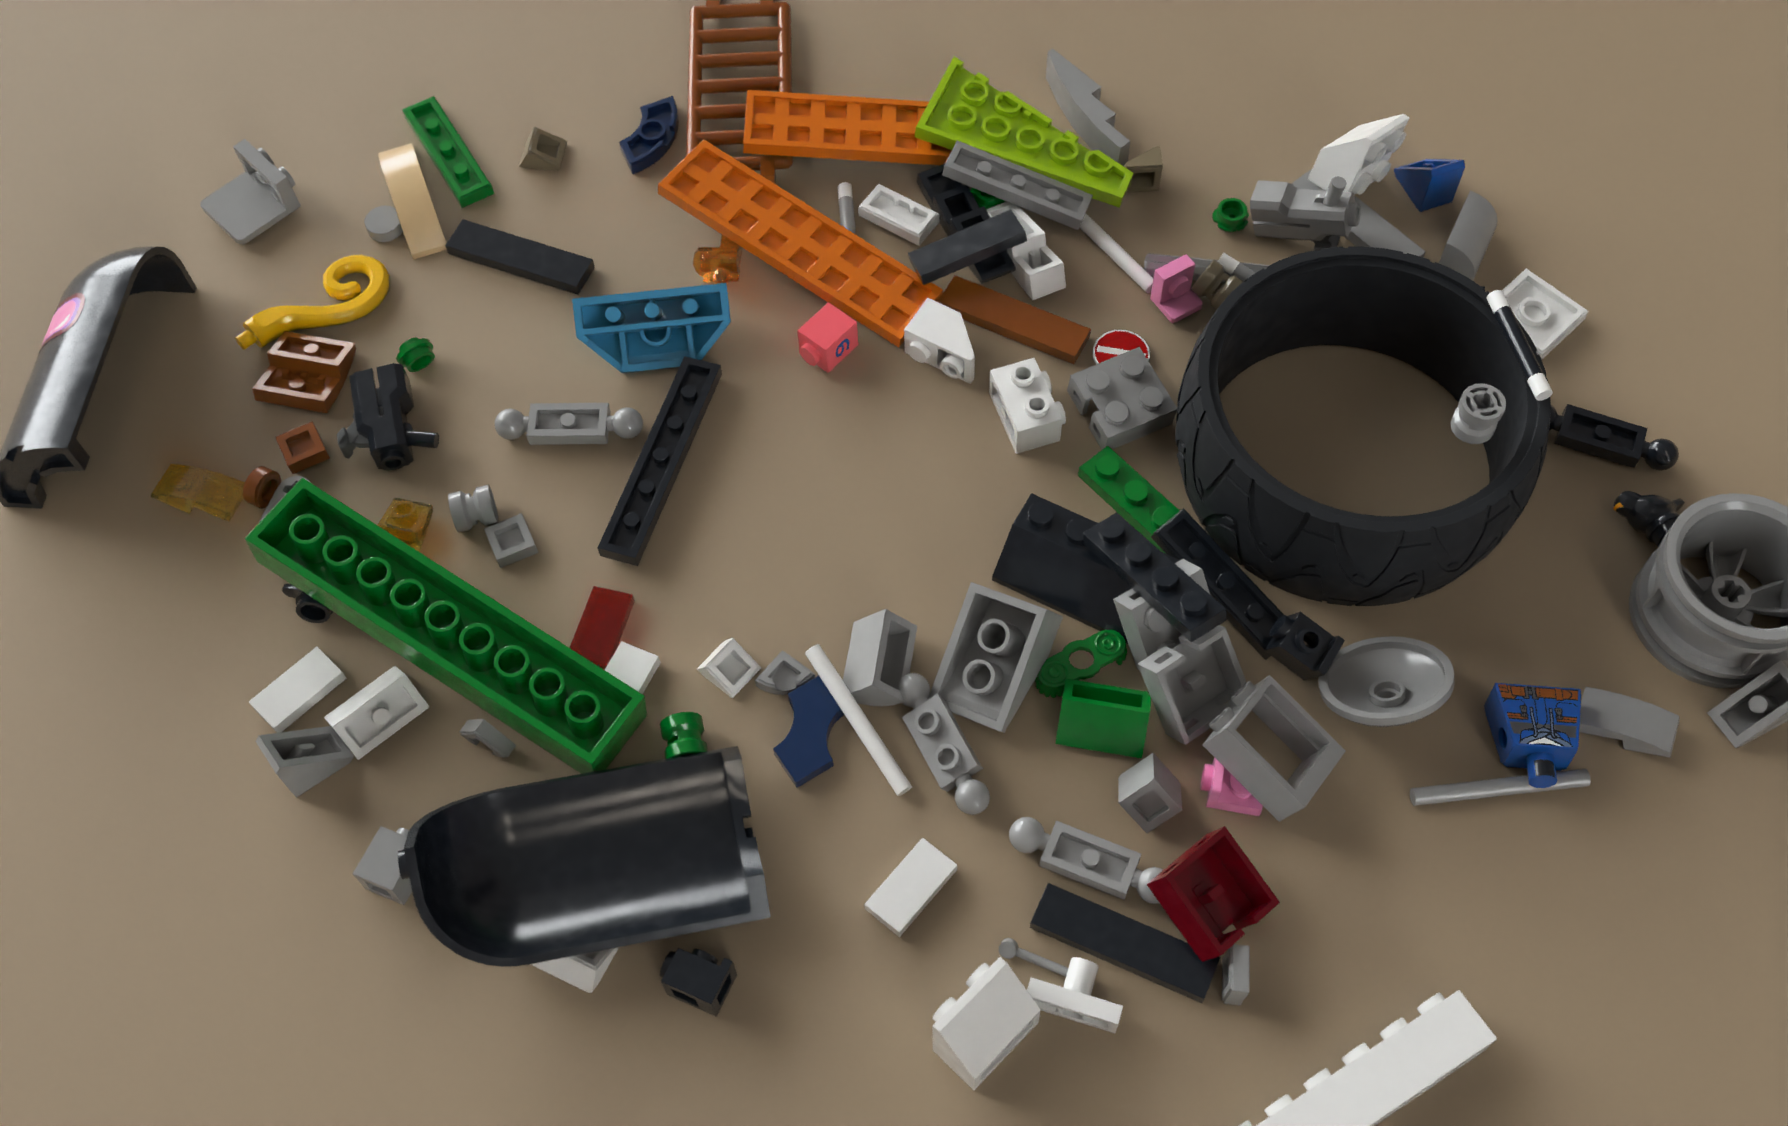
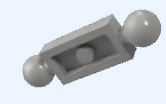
M530 403L529 416H524L515 409H505L495 419L496 432L502 438L514 440L521 437L524 432H527L526 437L529 445L608 444L609 431H614L621 438L631 439L636 437L643 428V419L637 410L626 407L619 409L614 415H611L608 403Z
M918 673L904 675L899 680L897 688L900 689L905 701L902 704L913 707V710L902 718L940 788L948 792L957 787L955 802L962 812L969 815L983 812L990 802L989 790L983 782L971 777L982 770L983 767L947 703L939 694L928 699L930 685L924 676Z
M1031 817L1019 818L1011 825L1009 839L1016 850L1022 853H1032L1038 849L1044 851L1040 859V867L1125 900L1129 887L1132 886L1137 888L1139 896L1144 901L1151 904H1160L1146 884L1161 873L1163 869L1158 867H1150L1144 871L1137 869L1141 853L1056 821L1051 835L1045 833L1041 823Z

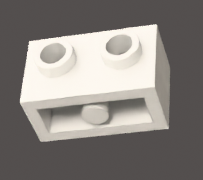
M1035 358L990 370L989 394L1016 454L1060 441L1062 424L1066 423V416L1061 402H1055L1051 395L1052 386L1050 378L1046 371H1040Z

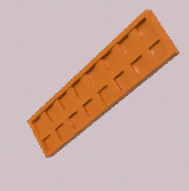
M747 90L743 153L942 165L946 163L952 150L915 138L916 126L929 101Z
M704 139L658 184L659 195L823 300L829 302L898 348L904 342L905 327L925 300L930 298L938 302L943 294L942 288L932 282L923 285L916 272Z

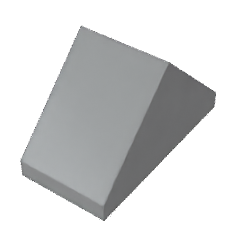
M331 726L259 735L255 741L277 776L296 798L351 763L354 758L349 748Z

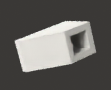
M927 298L904 329L905 353L918 362H925L942 370L951 378H959L971 384L974 380L975 354L961 313Z

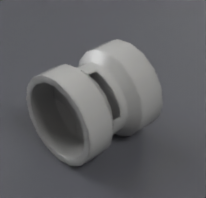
M1474 384L1465 389L1450 422L1454 435L1461 441L1469 444L1487 442L1493 436L1498 421L1502 418L1506 408V400L1501 391L1488 384Z
M489 484L476 487L473 496L462 491L448 494L452 520L458 533L471 530L473 525L478 524V520L485 526L499 523L496 503Z

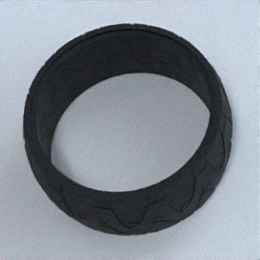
M1349 246L1348 248L1333 247L1320 249L1319 251L1313 250L1279 260L1269 265L1267 269L1263 268L1247 278L1228 295L1203 329L1190 355L1178 394L1175 439L1179 451L1177 458L1185 490L1192 508L1201 524L1205 525V530L1230 558L1239 565H1244L1247 571L1263 581L1267 580L1269 584L1306 599L1319 602L1323 600L1327 601L1328 604L1352 606L1354 604L1355 606H1380L1408 601L1412 597L1416 599L1432 593L1459 578L1490 554L1515 524L1534 491L1547 452L1551 401L1550 397L1542 401L1535 399L1486 299L1488 294H1490L1488 291L1485 292L1483 287L1468 277L1437 262L1432 263L1427 258L1410 253L1403 254L1401 251L1385 248ZM1518 321V323H1519V325H1520V327H1521V329H1522V331H1523V333H1524V335H1525V337H1526V339H1527V341H1528V343H1529V345H1530V347H1531V349H1532V351H1533V353H1534V355H1535V357H1536V359H1537V361H1538V363H1539V365H1540V367H1541V369H1542V371H1543V373H1544V375H1545V377H1546V370H1545L1544 365H1543V363H1542L1541 357H1540L1539 354L1537 355V353H1536V352H1537V349H1536V347H1535L1533 341L1531 340V338H1530V336L1528 335V333L1526 332V330L1523 328V326H1522V325L1520 324V322ZM1339 345L1376 351L1408 363L1437 381L1458 402L1463 391L1471 385L1488 384L1494 386L1505 397L1506 408L1502 418L1498 421L1493 436L1483 443L1488 459L1490 484L1469 498L1440 510L1407 516H1375L1339 510L1316 502L1285 486L1266 472L1249 455L1237 439L1223 411L1219 394L1237 375L1269 356L1300 347Z

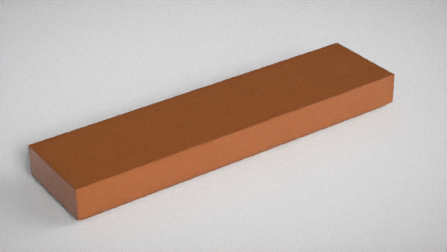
M954 275L938 300V303L960 312L963 320L1071 364H1075L1091 334V329L956 275Z

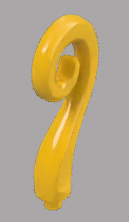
M366 255L343 257L333 262L323 274V286L331 298L349 301L336 305H293L265 309L243 322L245 331L236 336L235 340L243 350L254 343L262 348L280 337L284 331L290 332L298 329L340 325L364 317L382 303L389 291V274L386 267L379 260ZM351 273H362L368 276L370 282L361 293V286L358 282L352 281L343 284L340 283V280Z

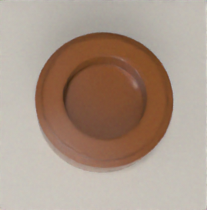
M264 466L255 468L245 481L243 487L244 500L258 508H266L277 487L281 484L280 474Z

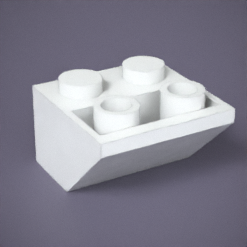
M1401 114L1362 124L1321 149L1308 180L1327 191L1332 178L1339 176L1346 180V187L1343 192H1353L1354 195L1356 193L1361 195L1374 181L1380 182L1388 173L1391 167V163L1388 161L1392 153L1401 146L1406 137V133L1403 130L1409 117Z
M1001 957L990 967L986 963L980 965L966 982L969 989L957 1001L953 997L947 999L932 1017L936 1022L932 1026L933 1051L973 1090L988 1077L1039 1022L1040 1008L1008 963Z

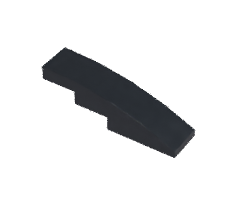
M942 164L918 173L917 183L931 209L939 213V223L946 235H952L989 219L990 216L985 207L979 208L968 185H962V183L942 175L945 165ZM1007 250L968 266L981 284L1016 270Z

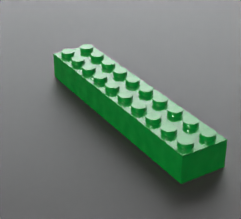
M301 478L244 538L258 563L581 774L606 770L647 717L645 696L304 478Z

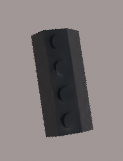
M1031 493L1012 524L994 570L992 581L1099 631H1117L1123 636L1125 643L1128 644L1113 599L1132 588L1084 545L1083 532L1098 523ZM1163 553L1174 563L1180 561L1177 558H1174L1168 554Z

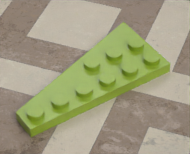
M955 56L952 58L916 126L915 138L950 150L954 148L958 140L1092 194V199L1118 208L1121 207L1131 184L1132 171L1099 150L1090 151L1078 143V136L1069 130L1065 133L1061 132L1051 125L1052 119L1009 91H998L989 85V78L980 72L976 75L963 68V61Z

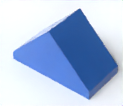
M1424 159L1394 168V172L1418 211L1422 212L1452 203L1465 169V162L1458 159Z

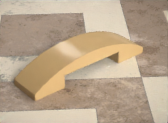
M410 143L378 153L386 183L413 260L447 250L445 247L447 242L413 144Z

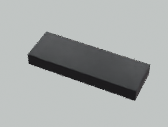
M1008 210L909 252L908 256L922 284L925 285L1027 241L1025 230L1012 210Z

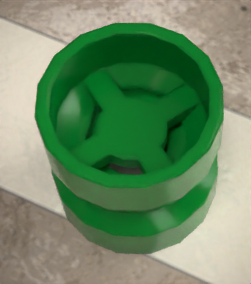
M680 712L669 715L660 722L662 739L668 744L664 751L665 759L708 751L707 743L701 738L705 730L700 714Z

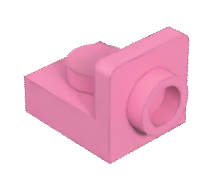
M1187 254L1156 269L1154 273L1150 299L1171 323H1176L1201 310L1203 304L1202 300L1190 290L1195 263Z
M1215 757L1212 765L1204 764L1200 790L1208 791L1206 807L1260 816L1263 805Z

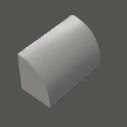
M1473 191L1469 192L1439 261V264L1455 270L1472 281L1476 276L1498 222L1495 209L1481 195Z
M887 609L853 623L843 681L858 704L891 706L905 702L900 689L897 688V684L904 675L910 673L917 625Z

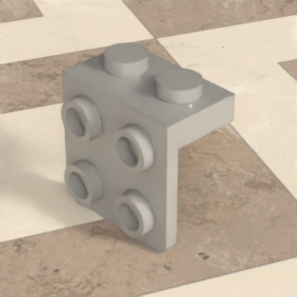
M244 139L233 146L245 172L203 199L200 203L203 211L238 244L248 243L301 207L292 189L295 181L289 172L282 166L280 168L275 167L271 157L263 148L256 149Z

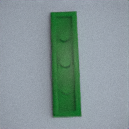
M434 96L402 109L405 119L461 208L494 194L491 183Z

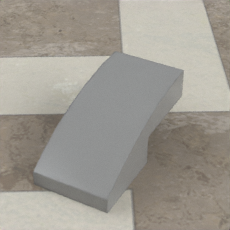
M1585 687L1581 701L1579 732L1623 740V748L1626 750L1671 757L1680 718L1666 709L1636 698Z

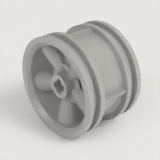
M1729 493L1702 499L1689 506L1678 516L1662 539L1659 548L1649 557L1635 577L1629 596V611L1634 629L1645 648L1662 665L1677 675L1701 685L1716 688H1741L1778 661L1788 660L1787 506L1760 496ZM1706 557L1710 576L1697 580L1680 563V559ZM1740 568L1754 576L1763 586L1750 590L1748 584L1737 577ZM1754 613L1780 617L1781 627L1760 629L1753 627L1749 623L1752 621Z

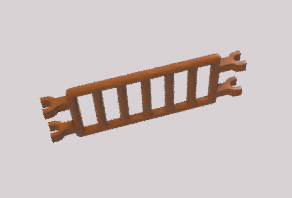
M706 0V5L693 6L691 8L686 156L703 139L714 146L743 144L744 130L701 132V120L745 118L746 103L701 105L702 94L747 92V90L792 93L791 7L787 2L760 0V3L721 4L722 0ZM778 16V26L703 30V19ZM778 40V51L702 54L703 44ZM778 65V76L702 80V69ZM793 156L733 157L754 171L760 170V175L776 184V170L788 169L793 164Z

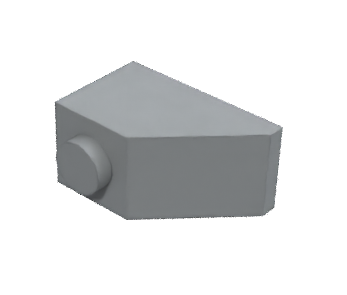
M1788 660L1778 661L1707 712L1735 748L1747 744L1788 721Z

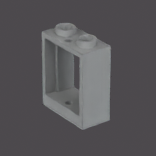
M1269 675L1256 685L1248 681L1231 697L1235 705L1232 709L1227 707L1213 719L1209 726L1214 731L1203 743V746L1280 822L1306 807L1346 751ZM1251 710L1302 760L1288 781L1236 731Z

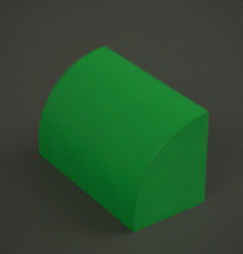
M1066 678L1055 744L1142 759L1151 708L1149 692Z

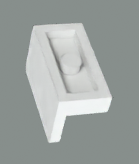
M394 666L324 718L359 760L430 706L406 674Z

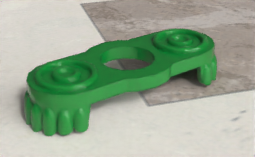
M1102 630L1084 640L1070 642L1061 652L1046 659L1035 679L1036 688L1039 689V693H1044L1045 697L1063 696L1066 678L1085 680L1094 677L1101 668L1114 661L1118 665H1122L1127 656V648L1123 636L1114 630ZM1079 650L1089 652L1093 656L1094 662L1089 668H1075L1069 661L1071 654Z

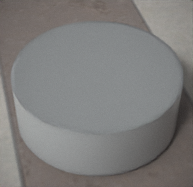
M392 206L376 207L365 217V227L369 236L375 241H392L403 232L396 210Z

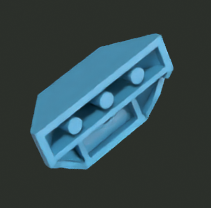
M727 283L572 299L576 337L621 373L680 367L684 356L702 360L731 323Z

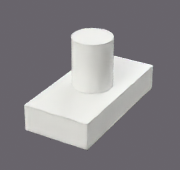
M1072 957L1064 987L1030 978L1027 991L1040 1010L1115 1033L1117 1030L1123 1006L1091 996L1099 967L1096 963L1083 958Z

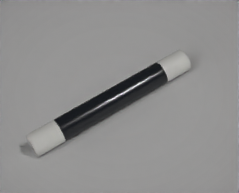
M1495 290L1491 292L1486 299L1535 399L1542 401L1549 398L1553 391L1503 291Z

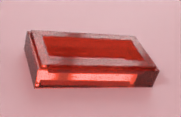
M593 586L570 649L605 670L618 648L635 603L633 594Z

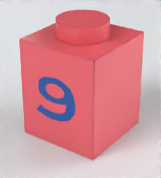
M829 302L797 330L799 352L802 358L812 366L817 365L827 373L858 346L857 321Z

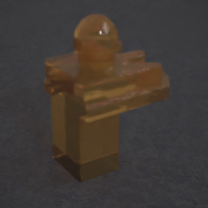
M722 235L720 247L697 248L693 257L694 269L703 277L704 283L728 284L729 282H739L742 247Z

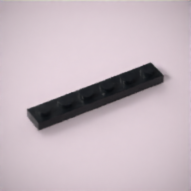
M684 356L597 547L600 556L635 566L639 565L722 376L721 365Z

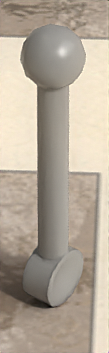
M1005 938L999 946V953L1004 958L1011 959L1016 956L1062 976H1067L1068 967L1019 948L1018 943L1012 938Z

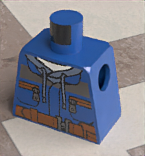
M1495 683L1484 704V710L1501 763L1506 767L1527 768L1529 784L1532 787L1548 788L1554 786L1557 783L1556 771L1567 769L1578 750L1581 690L1576 688Z

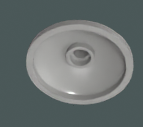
M1395 636L1370 638L1340 649L1326 674L1318 679L1321 697L1333 712L1352 722L1375 727L1400 726L1427 717L1449 699L1455 685L1452 663L1441 650L1417 639Z

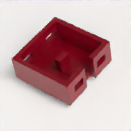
M1225 826L1203 836L1146 884L1201 962L1223 955L1245 935L1242 928L1257 924L1280 903ZM1231 924L1236 928L1234 931L1223 934V931Z

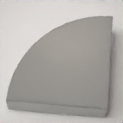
M782 650L755 679L756 687L765 692L785 695L814 679L815 673Z
M484 719L467 720L459 731L461 736L474 745L481 741L493 751L492 754L495 756L508 757L516 744Z

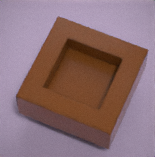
M313 421L275 437L292 474L330 459Z

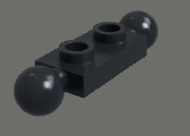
M1567 404L1562 415H1559L1551 405L1549 431L1551 429L1557 431L1554 444L1635 468L1640 457H1643L1649 467L1663 471L1673 467L1679 458L1678 448L1672 441L1663 438L1653 440L1652 442L1645 441L1648 428Z

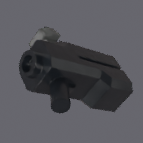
M392 363L376 367L379 388H376L372 368L357 371L349 376L354 407V421L347 429L343 427L337 433L338 445L345 458L349 459L356 447L369 448L378 469L398 470L414 461L412 446L437 448L439 445L438 433L414 431L412 425L408 423L407 414L414 407L410 380L402 364Z

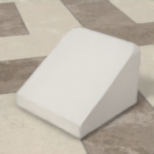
M734 638L723 641L697 668L702 676L731 698L761 669L758 663Z

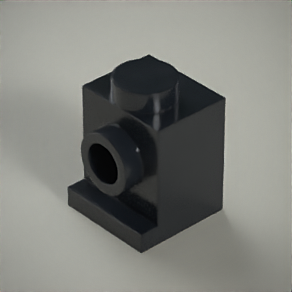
M1300 611L1289 616L1283 615L1275 622L1269 632V636L1272 639L1265 652L1305 681L1326 674L1345 640L1339 635L1334 637Z
M678 948L676 952L671 950L666 956L660 970V977H662L661 983L667 995L717 1017L737 977V972L733 961L724 958L719 966L717 965L718 959L703 950L693 949L692 953Z

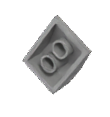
M971 582L928 699L939 694L944 698L952 713L1005 733L1049 656L1063 616Z

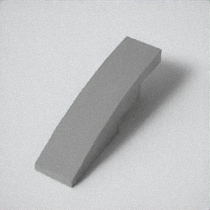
M1052 48L1047 53L1046 79L1057 104L1071 126L1092 151L1099 150L1124 166L1128 162L1130 140L1114 128L1116 114L1100 102L1101 86Z

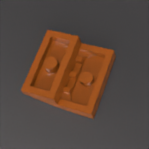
M284 331L267 352L270 366L252 388L255 400L328 413L350 371L356 352L355 343Z

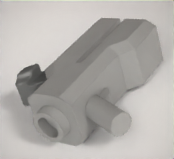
M1339 176L1332 178L1327 191L1297 189L1289 182L1258 180L1250 200V212L1252 221H1254V232L1257 237L1310 240L1315 243L1314 250L1317 251L1324 248L1337 247L1340 236L1348 237L1352 226L1357 227L1359 224L1361 207L1359 203H1355L1353 192H1343L1346 187V180Z

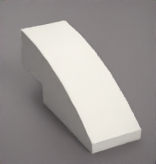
M1005 202L986 209L990 218L1012 210L1025 230L1027 241L1007 251L1016 267L1012 275L1032 300L1066 288L1064 263L1046 245L1045 232L1019 206Z

